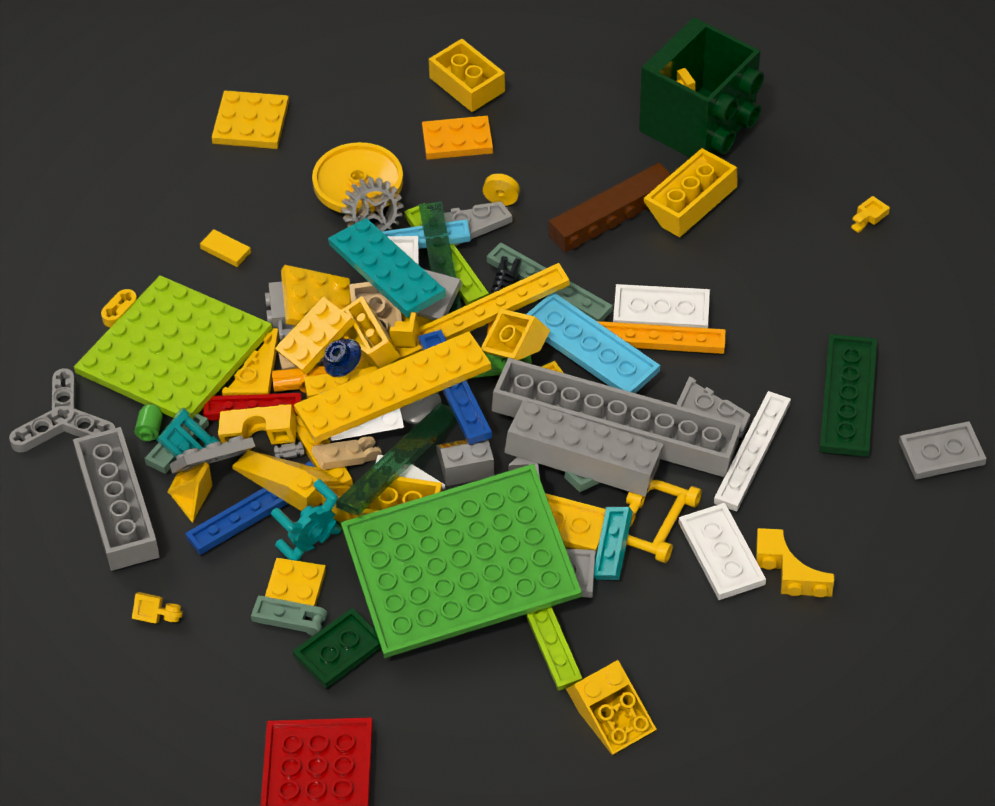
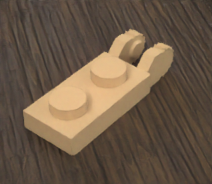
M365 436L359 440L314 445L311 451L322 470L364 464V462L374 461L378 455H382L380 448H373L375 440L371 436Z

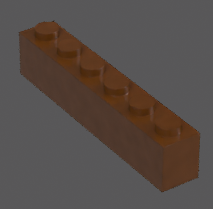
M660 163L647 168L549 220V237L564 253L579 247L582 243L596 238L608 229H612L621 222L649 209L644 202V197L668 178L671 173Z

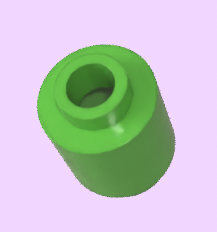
M148 404L139 411L134 432L143 441H151L158 438L163 418L161 409L158 406Z

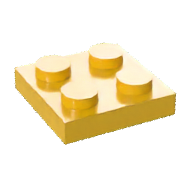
M276 558L265 597L316 606L326 574V565Z

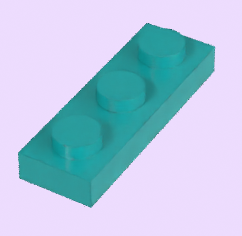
M606 507L594 565V578L596 580L620 579L633 513L630 507Z

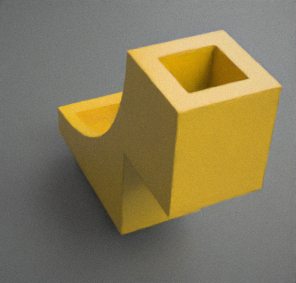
M758 528L756 561L760 568L767 570L781 569V594L832 597L834 574L814 570L795 558L786 545L783 530Z

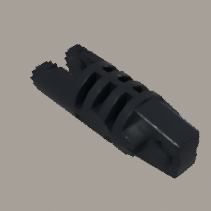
M501 257L490 294L515 283L522 263L521 259L516 258L511 270L507 271L508 257Z

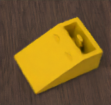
M618 660L566 689L578 712L611 755L657 730Z

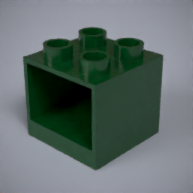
M693 17L641 67L639 131L689 158L701 148L714 155L717 153L726 154L734 144L736 133L743 126L747 129L752 128L761 114L762 107L756 103L757 93L764 81V73L759 71L760 50ZM686 68L695 81V91L677 82V70Z

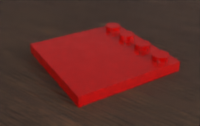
M372 718L267 721L261 806H369L373 737Z

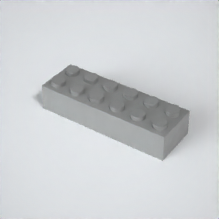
M522 401L508 430L504 453L565 472H572L584 478L589 477L594 479V481L646 497L660 463L663 443L534 403Z
M121 427L73 439L77 459L110 570L113 571L160 558L155 534Z

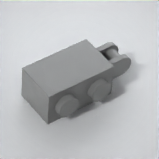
M282 282L269 283V292L265 293L266 307L271 306V310H266L267 322L271 323L273 328H278L280 341H282L295 326L286 324Z

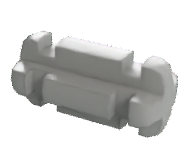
M298 442L297 445L295 443L284 444L280 448L275 446L274 454L275 457H283L284 459L297 457L298 454L303 456L304 447L302 442Z

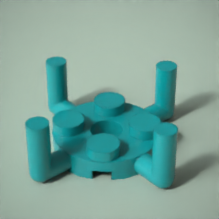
M321 479L316 480L313 486L326 498L323 505L314 508L307 506L302 510L301 518L297 522H292L279 508H275L271 512V515L288 531V538L296 546L293 550L283 539H279L276 542L275 546L289 560L299 561L305 551L315 548L313 544L317 541L323 543L330 534L338 535L341 532V527L333 518L335 513L332 511L338 501V496Z

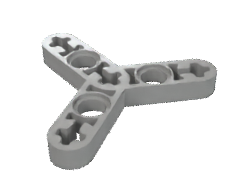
M63 368L57 370L52 377V410L13 430L9 440L14 451L26 452L64 431L78 437H84L114 429L115 426L107 420L75 409L76 383L74 374L71 370ZM63 379H66V387H62L61 382ZM61 396L70 397L66 402L57 401ZM83 422H88L91 424L86 429L78 428V426ZM39 426L49 427L45 432L36 431Z

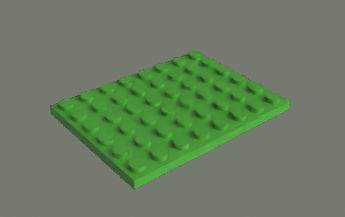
M534 464L341 522L384 658L582 597V591Z

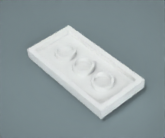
M616 284L613 322L708 328L710 289Z
M725 503L679 517L678 523L718 600L766 584L764 574Z

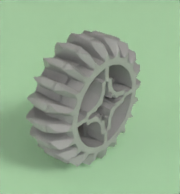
M368 177L367 183L363 179L359 180V187L352 184L354 191H346L349 199H342V203L347 205L341 208L342 213L346 214L343 220L349 222L347 227L365 218L368 220L372 218L377 219L379 222L374 223V225L380 231L386 229L388 231L393 230L391 227L392 223L399 225L395 218L402 217V213L398 209L403 208V204L398 202L402 197L400 194H396L397 188L395 186L390 187L391 183L387 180L383 183L380 177L376 179L375 183L372 177ZM369 192H382L380 196L378 194L371 198L366 196ZM361 200L362 207L358 211L359 214L356 215V206L358 201ZM367 201L376 207L377 215L369 209L370 206L367 204ZM389 201L388 211L384 216L383 208L387 205L386 202Z

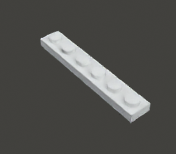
M770 391L767 392L714 497V504L725 503L728 509L738 511L790 406V398Z

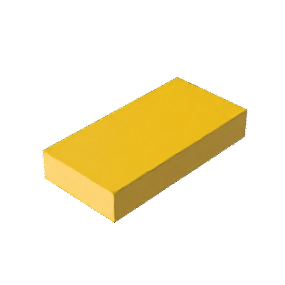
M214 229L200 243L202 250L236 267L251 254L250 247Z

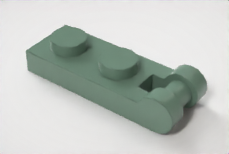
M258 595L251 614L252 622L306 632L313 636L322 630L321 623L325 621L327 611L317 606ZM310 617L312 621L305 620V618Z

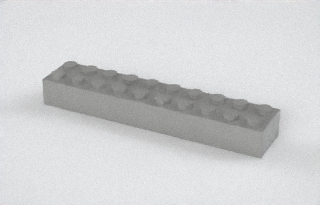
M508 358L493 391L492 399L493 412L514 418L522 401H526L663 443L660 459L721 477H725L729 470L739 442L742 423L511 358Z

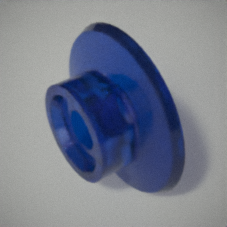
M342 339L329 344L324 357V369L327 374L332 377H342L354 370L361 358L359 343L353 339Z

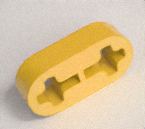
M124 289L119 291L101 311L102 321L105 326L111 328L135 303L137 296L133 290Z

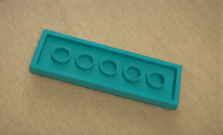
M367 218L328 238L329 245L407 318L410 317L411 312L417 313L446 297V289Z

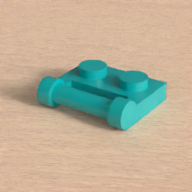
M182 408L175 415L174 419L156 439L175 458L186 450L198 448L199 451L206 448L209 444L219 442L215 436L211 437L189 416V412L185 408ZM181 423H183L203 443H205L204 447H202L180 426Z

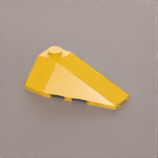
M250 450L232 466L240 474L300 511L307 506L314 508L322 503L321 493L313 486L316 480L321 479L327 486H337L340 484V480L320 468Z

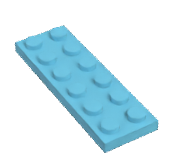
M556 293L548 295L526 314L535 316L550 329L545 342L608 386L636 393L660 372V365Z

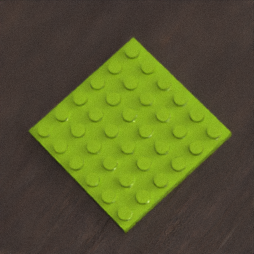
M159 276L74 366L76 374L144 405H156L161 409L162 413L172 418L182 408H185L189 412V416L194 419V416L204 408V405L210 401L212 396H215L273 328L272 324L163 276Z

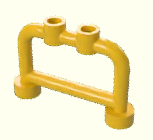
M652 480L648 492L650 490H659L677 496L653 543L628 534L627 545L655 554V560L667 563L671 556L673 545L665 542L684 504L694 508L698 506L702 496V489L691 486L687 490L663 481ZM629 492L626 498V504H629L630 509L633 511L630 527L635 520L638 509L642 508L645 502V496Z

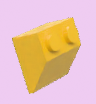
M500 309L481 349L487 354L520 360L541 350L550 329L535 316Z

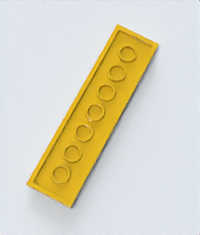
M468 331L294 404V408L316 444L491 370V362Z

